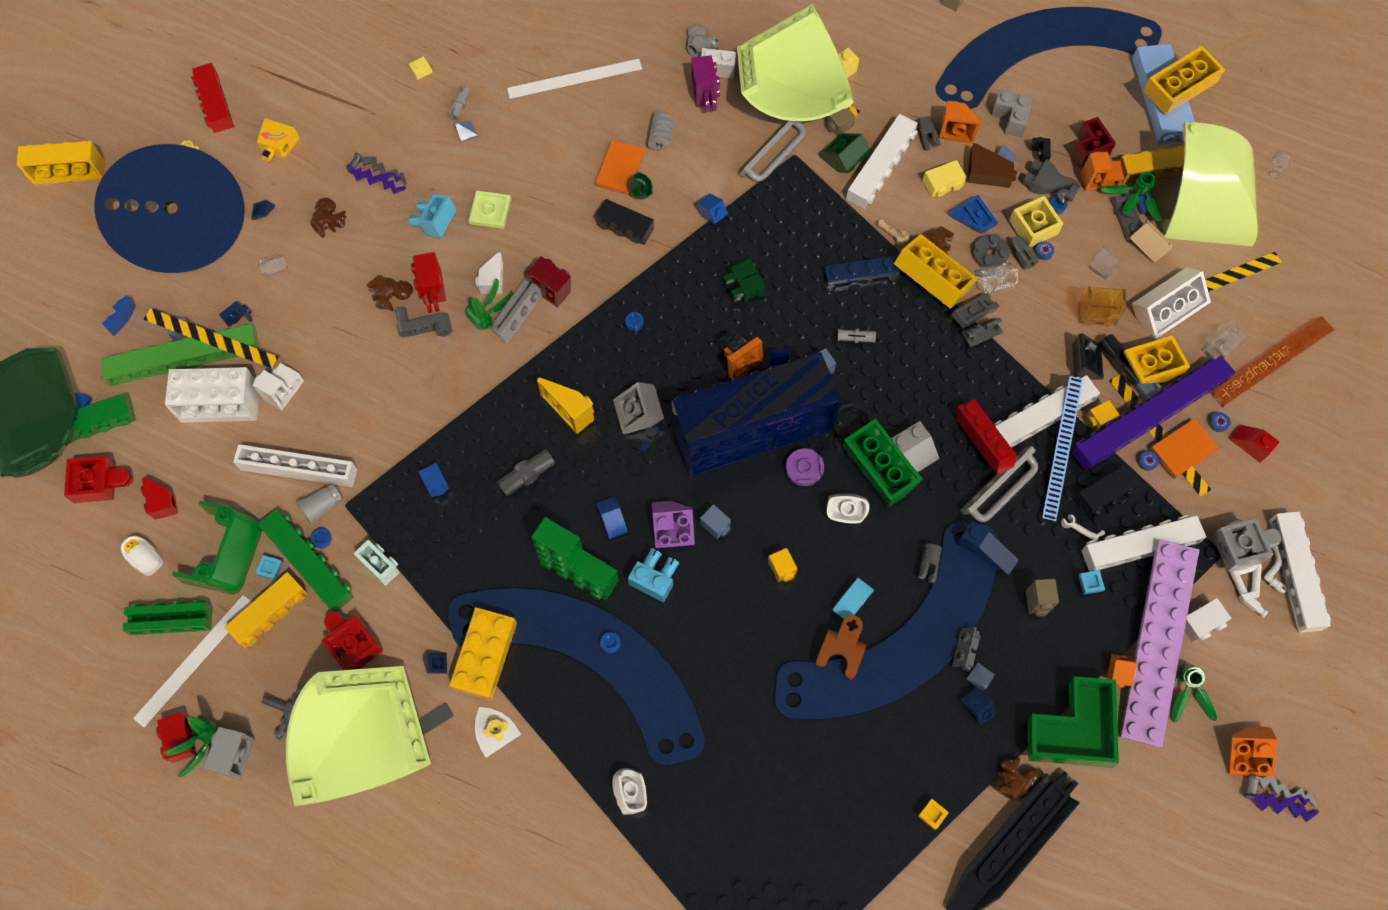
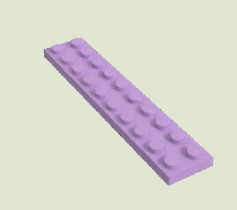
M1163 540L1157 541L1134 657L1137 665L1133 684L1128 688L1119 734L1121 738L1159 748L1163 747L1199 549Z

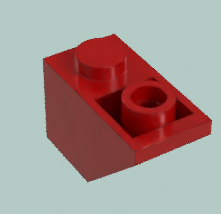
M146 477L142 478L143 486H141V492L146 500V503H144L146 514L155 520L178 514L175 495Z

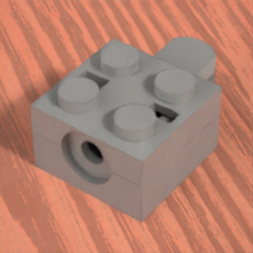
M1257 518L1221 527L1212 535L1228 572L1266 562L1274 555L1271 548H1275L1281 542L1279 531L1275 528L1262 530Z

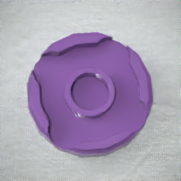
M802 448L795 450L788 457L785 470L793 483L799 486H810L817 483L822 477L824 462L822 457L812 449Z

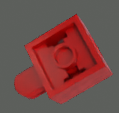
M430 252L414 255V263H411L413 274H415L414 285L419 299H423L428 313L433 312L431 304H434L435 311L438 312L440 311L439 302L447 300L442 271L436 253Z
M107 456L66 460L64 496L73 503L113 500L114 488L127 487L132 482L131 473L125 468H115V463Z
M332 612L325 617L324 625L330 634L321 641L343 670L360 669L383 652L355 615L347 621L337 612Z

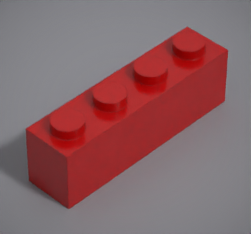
M208 63L192 68L194 76H191L194 86L198 88L195 91L198 99L202 100L200 107L203 114L206 113L207 117H204L207 127H211L214 133L235 127L218 73L213 64Z
M973 399L958 406V423L995 473L998 475L1014 468L1016 453L976 400Z

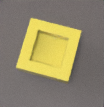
M424 56L409 63V67L417 80L433 73Z

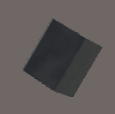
M1083 333L1078 334L1072 344L1074 377H1080L1081 379L1087 375L1092 380L1104 379L1102 350L1099 343Z

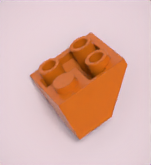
M1249 726L1232 735L1229 763L1230 775L1274 777L1277 738L1271 727Z

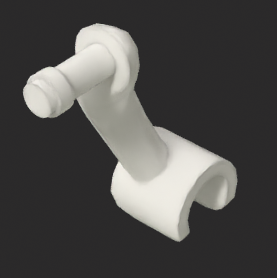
M1073 515L1068 516L1070 523H1067L1064 518L1061 520V525L1064 528L1072 527L1093 540H1098V537L1105 534L1104 530L1095 534L1075 523Z

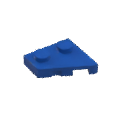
M979 195L950 210L948 213L951 218L981 234L995 227L998 223Z

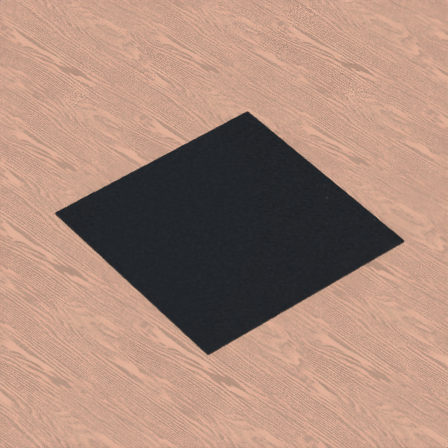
M793 155L772 171L766 179L759 181L727 206L728 214L716 224L708 221L346 504L347 510L374 542L385 551V555L388 558L391 556L398 563L396 568L450 631L448 608L450 603L459 595L491 589L519 588L543 590L573 597L614 615L637 631L666 660L684 686L696 710L705 737L704 748L697 757L672 765L658 764L650 757L642 731L633 713L613 686L596 671L564 653L535 645L511 643L497 687L686 910H863L998 777V772L1004 771L1001 768L1002 761L1013 759L1014 757L1017 758L1028 748V719L1032 714L1060 716L1069 707V682L1074 676L1099 678L1109 668L1111 654L1122 655L1138 640L1154 555L1100 570L1105 590L1083 595L1078 575L1089 572L1081 550L1086 546L1087 542L1093 539L1072 527L1064 528L1061 525V520L1064 518L1067 523H1070L1068 516L1073 515L1075 523L1095 534L1104 530L1105 534L1098 537V542L1111 535L1119 537L1129 530L1141 531V528L1145 526H1160L1161 522L1166 520L1175 522L1183 516L1128 465L1141 482L1136 487L1137 492L1130 497L1126 495L1121 497L1122 501L1115 506L1108 505L1105 507L1106 511L1098 516L1093 514L1088 518L1075 500V497L1084 489L1127 463L1114 453L1088 471H1085L1071 453L1076 448L1075 444L1082 439L1088 440L1093 431L1077 416L1056 521L1042 518L1061 420L1012 447L1017 455L1023 448L1033 446L1036 451L1032 455L1038 463V470L990 520L979 522L971 514L964 515L960 510L996 473L958 423V406L975 399L992 423L995 424L1000 420L1002 422L1006 421L1012 413L1016 411L1020 413L1028 404H1036L1041 397L1046 394L1050 396L1052 393L993 338L970 347L962 331L978 324L974 322L963 329L952 316L953 312L960 308L957 304L950 309L901 270L899 275L828 285L824 271L825 266L896 256L898 258L901 252L797 155ZM751 259L757 273L766 286L765 295L761 297L754 296L745 303L743 299L733 301L730 290L735 289L736 286L734 284L726 287L723 283V276L730 272L731 267ZM631 312H638L643 316L644 325L638 331H630L625 325V318ZM855 328H858L860 331H876L875 343L838 341V329L855 330ZM731 330H735L737 334L739 333L740 337L748 343L758 337L762 341L763 362L761 365L751 369L743 378H738L734 382L729 377L727 357L724 355L725 352L719 344V338ZM848 335L853 337H865L863 335ZM824 349L828 350L836 362L834 373L820 380L818 384L810 388L784 411L779 412L724 459L687 470L685 463L724 432L721 431L687 442L685 436L722 406H717L718 403L723 401V404L767 369L817 354ZM800 370L763 400L781 395L800 379ZM768 372L761 378L770 387L775 385L776 383L778 384V380L774 384L770 383V381L773 380L774 377H771L769 380L766 379L771 374L770 372ZM540 377L578 391L584 397L588 396L593 403L594 421L576 434L540 395L537 379ZM831 380L834 381L835 387L821 398L822 404L778 441L743 452L814 392L821 390ZM637 382L653 384L664 419L655 424L659 428V433L657 434V429L652 426L623 434L613 399ZM755 382L752 385L753 392L756 391V385H760L762 382ZM736 386L737 389H734V390L731 392L730 389H731L732 387ZM767 387L763 392H758L756 395L762 396L766 394ZM748 390L744 391L754 402L757 401ZM718 392V395L712 398V395ZM699 398L700 400L694 404L693 401ZM740 399L737 400L745 410L754 404L751 401L745 405ZM730 403L725 407V412L729 417L734 418L739 416L740 408L738 405ZM764 403L757 408L758 413L762 407H766ZM856 403L865 407L870 413L872 420L876 419L890 438H893L919 421L932 437L939 460L919 471L918 474L923 480L905 497L888 507L843 448L844 438L840 437L833 428V414L843 404ZM681 404V407L675 410V406ZM703 407H705V410H704V411L699 412L700 409H702ZM729 407H735L737 413L731 414L728 410ZM846 407L836 417L837 428L847 436L852 435L868 424L866 414L856 407ZM823 411H826L828 417L814 429L797 434ZM719 412L713 418L724 428L725 425L722 422L727 417L725 413ZM749 413L747 416V421L750 420V417L752 415H756L757 413ZM720 415L723 416L722 420L718 418ZM742 419L740 422L748 429L743 433L746 436L752 429ZM758 419L756 423L749 422V424L757 426L761 423V419ZM735 427L731 428L739 436L740 439L743 438V436L735 429ZM730 433L723 434L721 438L722 441L725 439L726 436H730L733 440L731 444H728L726 446H734L736 443V438L734 437V435ZM642 440H646L649 443V449L645 452L639 450L643 445ZM717 440V441L714 442L710 447L713 448L714 446H716V445L718 444L719 447L716 448L715 451H718L720 448L723 449V451H722L720 454H718V456L720 457V456H722L727 450H726L725 447ZM802 448L812 449L822 457L824 472L820 480L814 485L799 486L793 483L787 476L785 470L786 461L795 450ZM546 449L552 456L555 464L539 474L537 480L530 485H523L506 496L497 481L512 472L519 462L530 460ZM1027 461L977 508L980 514H985L1030 469V464ZM436 463L449 489L440 496L431 497L419 471ZM835 494H857L863 496L869 502V512L861 523H844L832 520L827 515L829 496ZM614 497L620 507L628 533L609 539L596 503ZM673 501L691 507L695 545L656 548L652 503ZM712 505H715L731 519L730 531L724 537L721 535L718 539L700 525V518ZM545 517L580 537L584 551L617 570L619 582L606 601L602 598L597 600L590 595L589 590L577 588L573 584L574 581L569 578L565 580L556 574V570L552 568L548 570L540 564L541 561L538 559L531 537ZM972 521L976 524L987 525L996 532L998 540L1019 559L1009 576L996 569L991 593L983 614L975 626L976 631L980 632L981 638L977 651L971 649V652L976 654L973 668L979 663L995 674L984 691L979 689L993 701L996 713L991 720L980 725L977 722L976 716L962 704L961 699L976 688L974 684L967 680L973 668L970 671H966L962 667H953L954 657L936 675L919 688L896 701L870 711L836 718L792 719L782 715L777 709L775 694L778 671L784 664L789 662H816L828 630L831 629L839 632L844 621L841 616L833 611V608L857 578H860L874 589L854 615L862 621L863 627L858 641L867 644L866 651L900 630L923 604L933 586V583L928 581L929 569L924 579L918 578L924 545L935 544L943 549L944 533L950 525L958 522L971 523ZM957 533L954 536V541L957 545H959L958 541L964 533ZM1207 538L1198 544L1187 546L1199 549L1193 585L1221 558L1217 547ZM650 548L655 549V553L659 551L662 554L653 568L658 572H661L668 557L673 558L672 561L675 559L679 562L671 577L673 579V587L664 603L630 586L628 583V577L637 561L643 563ZM787 548L797 567V572L793 579L784 582V580L778 582L768 563V558L770 555ZM1055 579L1059 603L1048 615L1036 616V614H1029L1026 589L1035 580ZM468 604L461 606L459 609V615L464 619L470 618L474 612L473 607ZM854 621L846 624L849 626V631L857 629ZM470 623L465 625L463 628V634L465 637ZM836 654L832 655L828 659V661L841 659L844 657ZM796 672L789 674L787 678L789 685L792 687L800 686L803 681L802 676ZM793 692L787 695L786 702L790 707H798L801 704V697ZM684 733L679 737V745L682 748L688 749L693 746L694 738L692 735ZM663 739L658 747L663 754H669L673 751L674 744L670 739ZM629 768L642 774L647 796V806L642 812L623 814L617 805L612 780L618 770ZM931 799L949 812L936 830L918 817Z

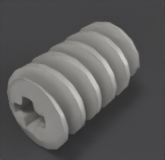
M657 110L653 114L648 141L649 148L653 150L670 147L674 118L665 111Z

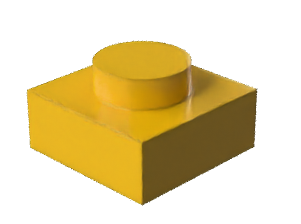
M931 799L918 817L936 830L949 812Z

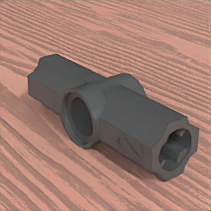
M545 449L530 460L519 462L512 472L497 481L504 494L508 496L523 485L527 486L536 481L539 474L553 466L555 461Z

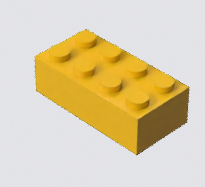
M1200 46L1150 77L1143 92L1166 115L1216 84L1225 69L1203 46Z
M92 141L18 146L16 165L32 184L102 179L105 174V160Z
M922 234L905 246L894 262L901 271L909 275L915 282L923 286L930 294H933L950 309L969 292L978 279Z
M475 607L449 685L450 688L492 701L517 625L515 618Z

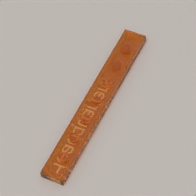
M1320 316L1214 389L1210 394L1223 408L1330 334L1334 328Z

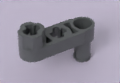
M406 307L395 309L398 321L397 329L400 337H410L436 331L437 336L445 337L453 332L448 313L442 312L409 320Z

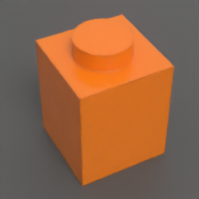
M1111 654L1107 678L1116 680L1117 687L1132 686L1137 665L1136 661L1129 656Z

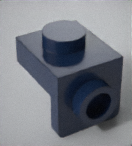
M977 687L961 699L962 704L976 716L977 722L980 725L991 720L996 713L993 701Z

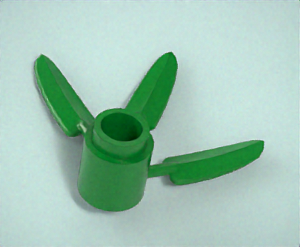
M1144 172L1140 174L1134 185L1130 187L1126 185L1101 187V191L1107 194H1126L1127 190H1133L1135 194L1130 195L1122 210V213L1125 215L1129 214L1140 200L1139 196L1146 195L1145 205L1149 213L1156 221L1162 220L1154 199L1150 198L1149 195L1155 185V177L1152 173Z
M497 278L483 306L478 299L471 298V305L465 311L467 318L479 330H486L492 325L493 318L490 313L499 311L513 295V291H510L496 306L489 311L485 310L487 304L492 303L499 287V280Z
M1193 664L1183 665L1179 670V676L1175 677V681L1181 679L1187 685L1184 691H1179L1171 712L1172 721L1175 723L1179 720L1189 699L1188 690L1190 687L1196 688L1198 692L1195 693V696L1200 706L1211 720L1216 721L1217 714L1207 692L1204 689H1200V686L1205 681L1204 672Z
M188 717V723L192 727L195 737L164 751L166 755H174L191 748L198 739L205 743L194 760L178 774V777H183L193 770L205 756L204 751L207 747L212 746V736L217 732L219 726L210 719Z

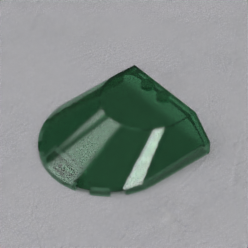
M26 348L0 361V477H25L44 469L59 457L57 453L63 445H68L74 434V431L71 429L74 421L78 418L77 401L62 353L56 348Z

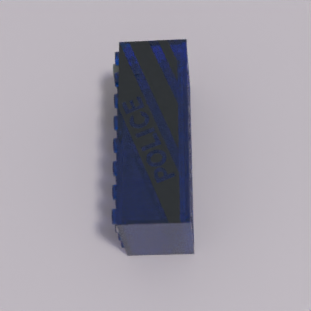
M810 353L798 360L791 359L786 364L772 365L767 370L761 372L754 371L745 377H735L729 382L716 383L711 388L705 390L701 388L692 394H683L675 397L672 400V430L689 476L692 477L832 431L842 400L822 353Z

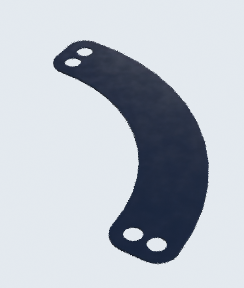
M1060 7L1026 13L1006 20L972 40L947 66L936 85V93L945 102L957 101L965 103L970 109H973L981 103L989 88L1006 70L1032 55L1069 46L1106 47L1134 55L1137 49L1135 45L1136 40H1145L1147 46L1158 45L1162 36V30L1153 20L1106 8ZM1149 27L1152 29L1153 34L1151 36H1144L1141 33V28ZM947 85H954L957 88V93L953 95L948 94L945 91V87ZM969 91L973 94V99L965 101L961 98V93Z
M958 522L946 529L936 581L933 583L925 601L900 630L885 641L864 652L856 675L852 680L845 677L847 667L845 658L827 661L826 665L821 668L816 666V662L795 661L786 663L780 668L776 680L775 703L782 715L792 719H826L845 717L873 710L896 701L919 688L936 675L954 657L961 628L975 627L983 614L992 590L996 568L955 543L954 536L957 533H964L970 523ZM978 524L979 526L989 531L998 540L996 532L991 527L984 524ZM793 672L799 673L802 676V684L798 687L790 686L787 681L789 674ZM793 692L799 694L801 704L798 707H790L786 702L788 694Z
M508 588L484 590L459 595L450 603L448 617L452 636L461 647L465 640L463 628L471 622L472 616L467 619L460 617L459 609L461 606L468 604L473 607V610L476 607L515 618L517 625L511 643L549 648L564 653L596 671L613 686L628 705L642 731L649 755L656 763L672 765L693 759L702 752L705 745V737L696 710L681 681L666 660L645 638L614 615L590 603L567 595L534 589ZM607 632L616 633L620 638V648L615 653H606L601 648L600 639ZM684 733H688L694 738L693 746L688 749L682 748L679 745V737ZM663 739H670L674 744V749L669 754H663L659 750V743Z

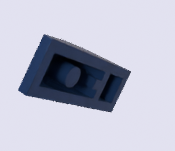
M973 521L958 541L959 545L1009 576L1019 560L989 531Z

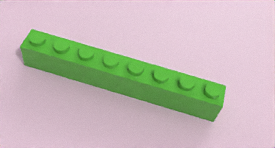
M242 324L239 327L225 328L215 332L260 349L257 332L252 324ZM186 337L175 342L168 341L162 345L147 346L140 350H129L123 354L109 355L108 357L101 358L103 379L110 386L169 373V369H187L238 356Z

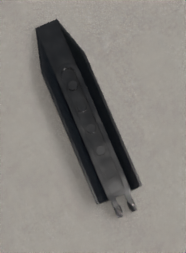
M1063 771L1055 781H1052L1049 774L1046 773L966 867L945 909L983 910L1000 899L1080 804L1079 801L1070 797V793L1078 785V782L1075 780L1070 782L1064 790L1059 785L1067 778L1068 773Z

